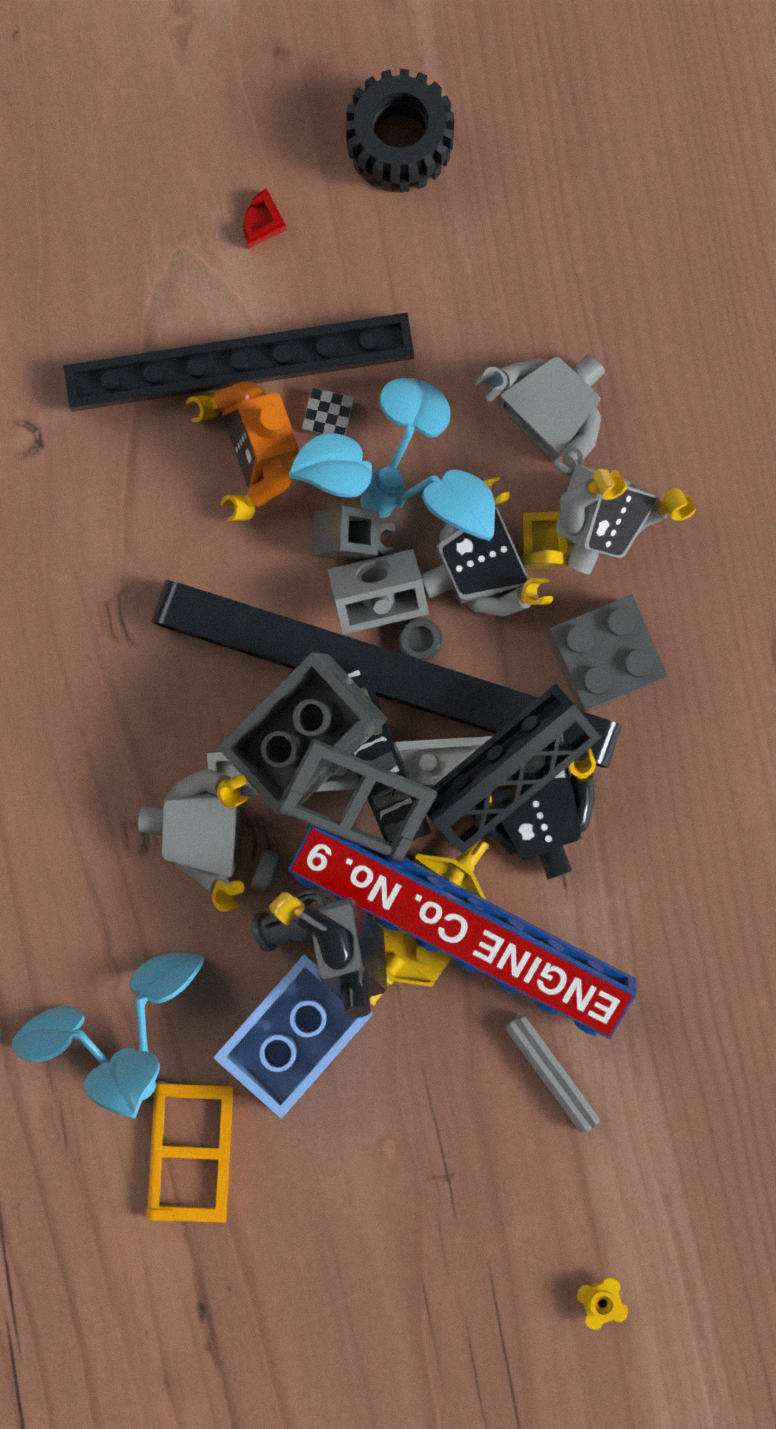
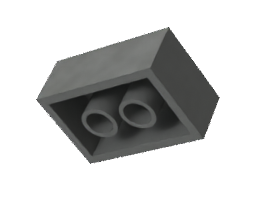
M312 652L222 742L218 749L241 775L246 777L249 784L276 814H280L277 812V805L313 739L353 755L388 718L329 654ZM321 758L298 805L301 806L341 766Z

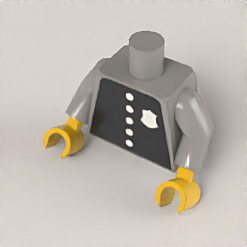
M576 464L567 492L560 498V515L556 525L558 534L575 543L566 565L578 572L590 575L600 553L617 558L624 557L635 538L646 527L665 520L667 513L675 521L690 518L696 511L691 497L684 495L682 490L678 488H671L664 493V501H661L659 496L624 479L619 470H612L609 473L606 469L594 470Z
M494 477L483 482L492 492V485L499 481L500 478ZM504 492L497 498L493 495L495 505L507 501L510 497V492ZM497 507L495 508L494 535L490 541L465 533L446 523L440 532V543L436 546V553L441 566L421 574L424 590L429 599L452 589L460 607L468 606L475 613L504 617L529 608L531 604L548 605L553 600V596L538 597L537 589L539 585L547 583L549 580L546 578H528Z

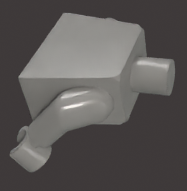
M587 354L573 368L569 367L558 356L549 361L540 357L517 362L500 369L488 367L475 381L476 386L479 383H486L491 387L492 390L485 396V399L489 402L493 401L501 391H504L500 395L498 407L554 461L555 468L563 475L572 476L576 464L580 465L596 446L602 419L597 409L601 398L591 386L605 373V370L593 356ZM561 458H563L566 465L560 461Z

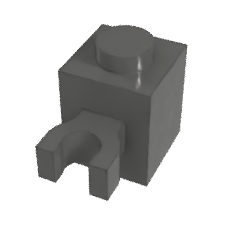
M338 506L315 512L312 556L354 561L373 556L381 557L394 554L393 547L382 545L380 535L381 533L395 532V523H379V511L348 506Z

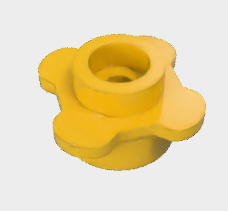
M607 1277L603 1282H597L591 1286L583 1285L577 1292L579 1302L583 1303L585 1307V1323L593 1330L600 1329L603 1323L609 1321L622 1322L628 1316V1308L621 1302L619 1296L620 1283L615 1278ZM601 1299L607 1301V1305L603 1308L598 1305Z

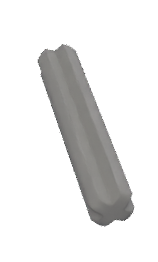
M520 1015L510 1021L505 1027L507 1033L579 1132L586 1133L594 1128L600 1121L598 1115L524 1015Z

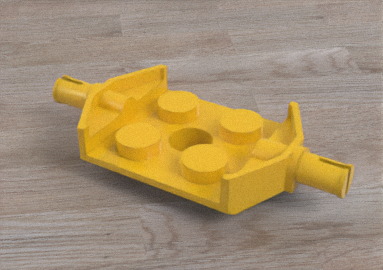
M480 840L455 859L417 854L413 859V862L486 900L473 873L475 870L474 866L486 849L490 847L484 841L474 855L471 853ZM372 916L371 918L377 923L375 916ZM377 923L384 930L387 987L389 984L392 985L393 982L432 987L452 957L440 950L438 952L428 951L415 941V937L400 929L398 931L388 930ZM382 994L370 997V1004L375 1006V1003Z

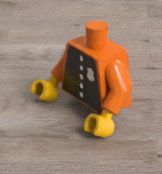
M243 381L216 391L214 395L211 393L189 397L186 400V405L197 403L200 407L199 416L191 419L194 423L215 419L220 411L223 412L222 416L248 487L247 495H226L221 500L222 507L234 506V513L227 518V521L250 520L254 516L255 506L261 507L285 491L291 484L292 480L289 478V473L299 452L298 444L280 394L278 392L266 394L265 390L254 382Z

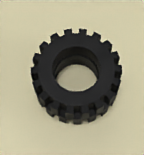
M400 69V75L392 76L391 70L381 72V80L376 81L371 76L365 81V91L357 88L354 92L353 104H348L346 111L347 151L349 158H353V165L358 174L365 172V180L371 185H374L378 180L381 181L382 190L391 192L392 185L400 186V193L409 192L410 184L415 183L417 188L421 189L427 186L428 176L435 180L441 174V166H447L451 150H453L454 112H451V102L448 95L441 97L442 87L436 81L429 86L427 84V75L420 72L414 78L409 76V69ZM392 116L413 118L425 130V134L418 142L402 148L392 147L383 143L374 132L382 121Z

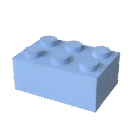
M306 953L213 1058L282 1119L368 1021L373 1012L371 1011L367 1016L360 1018L344 1016L342 1000L321 982L317 962Z

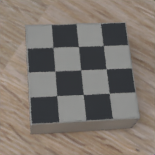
M312 387L302 425V432L316 436L327 433L346 436L354 405V397Z

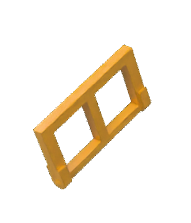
M155 1082L146 1220L226 1223L234 1086ZM166 1097L220 1099L219 1147L163 1145ZM162 1157L218 1160L216 1207L160 1205Z

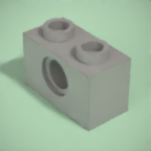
M413 549L327 569L343 635L429 614L423 581Z

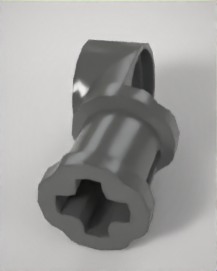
M312 891L303 892L296 897L302 901L305 907H308L314 901H317L320 906L333 903L329 897ZM261 912L256 914L252 920L253 937L260 949L265 952L274 951L278 944L290 940L302 942L313 937L312 934L298 925V917L288 926L282 923L273 913Z

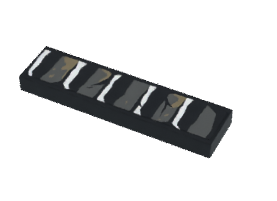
M361 666L347 672V675L383 713L366 668ZM386 721L353 756L410 779ZM358 774L360 780L363 775ZM376 781L367 799L383 839L392 843L416 798ZM426 817L422 821L413 840L432 833Z

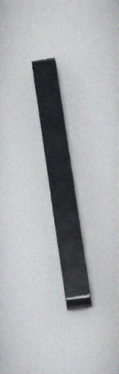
M165 580L151 621L153 624L294 670L312 652L329 654L346 673L361 666L365 667L378 697L494 734L499 732L539 698L170 580ZM580 711L602 737L590 747L596 761V766L609 768L622 726L608 719ZM577 722L563 732V744H571L585 732ZM587 751L576 760L584 761L587 757Z

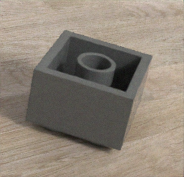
M633 594L554 626L547 633L550 645L576 706L580 711L590 712L655 685L667 677V673Z

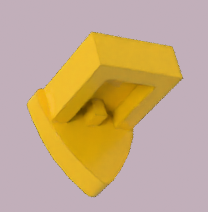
M560 512L522 513L523 556L520 557L524 569L547 571L569 567L566 565L570 556L568 554L567 538L558 534L556 530Z

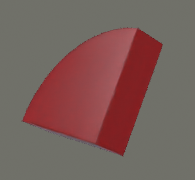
M267 188L259 192L252 199L245 214L243 232L248 249L287 230L286 224Z

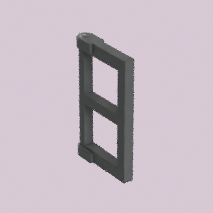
M313 739L277 805V812L306 822L386 855L392 860L401 862L437 794L435 790ZM321 758L363 775L339 821L298 805ZM376 781L416 798L392 843L352 827Z

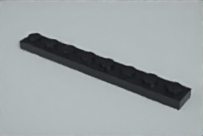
M407 312L63 365L69 408L72 412L223 389L243 381H250L256 384L414 359V349Z

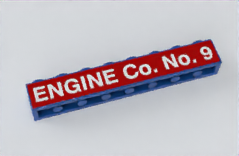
M311 825L288 869L289 872L295 874L296 880L302 885L311 889L321 888L335 895L336 901L351 897L365 912L375 916L377 923L391 931H398L399 929L415 937V941L424 949L431 952H438L440 950L455 958V962L466 971L471 973H478L480 971L490 976L501 989L512 994L520 992L534 999L535 1004L543 1011L552 1015L560 1013L574 1020V1024L589 1035L596 1036L599 1033L611 1039L636 996V978L405 857L401 862H397L386 855Z

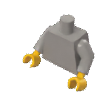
M206 768L180 780L176 786H173L164 800L163 808L142 806L139 813L138 830L141 833L162 835V858L173 862L177 868L212 894V901L219 911L225 912L240 907V903L236 902L232 896L244 891V884L241 881L229 882L227 877H232L240 861L242 805L249 800L248 796H243V786L247 783L244 775H237L231 778Z

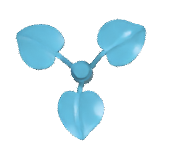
M417 378L395 379L387 383L380 394L379 406L386 418L397 425L407 426L389 467L376 470L372 475V464L369 461L362 460L363 452L361 446L355 440L335 433L322 434L311 439L299 451L291 467L289 478L307 482L329 494L346 498L357 497L362 494L360 499L362 508L379 511V518L388 517L393 512L395 506L402 508L408 499L423 491L422 499L424 504L440 520L465 533L488 541L494 535L495 501L493 494L481 479L471 473L461 470H450L444 474L442 480L435 475H431L403 493L405 489L404 479L397 470V467L414 430L424 436L434 438L444 432L450 421L451 413L448 401L438 388L426 381H419Z
M196 953L163 954L146 961L133 973L129 986L133 993L140 994L136 998L139 1051H135L133 1048H124L116 1052L109 1061L83 1031L78 1030L83 1024L85 1017L80 1010L73 1007H56L36 1015L18 1031L10 1046L22 1060L43 1062L64 1052L70 1046L72 1039L80 1041L101 1064L94 1068L85 1079L84 1090L87 1096L94 1103L108 1111L136 1118L141 1102L155 1091V1080L160 1071L158 1058L154 1054L149 1053L145 1004L148 1000L152 1003H163L182 992L201 969L204 957Z

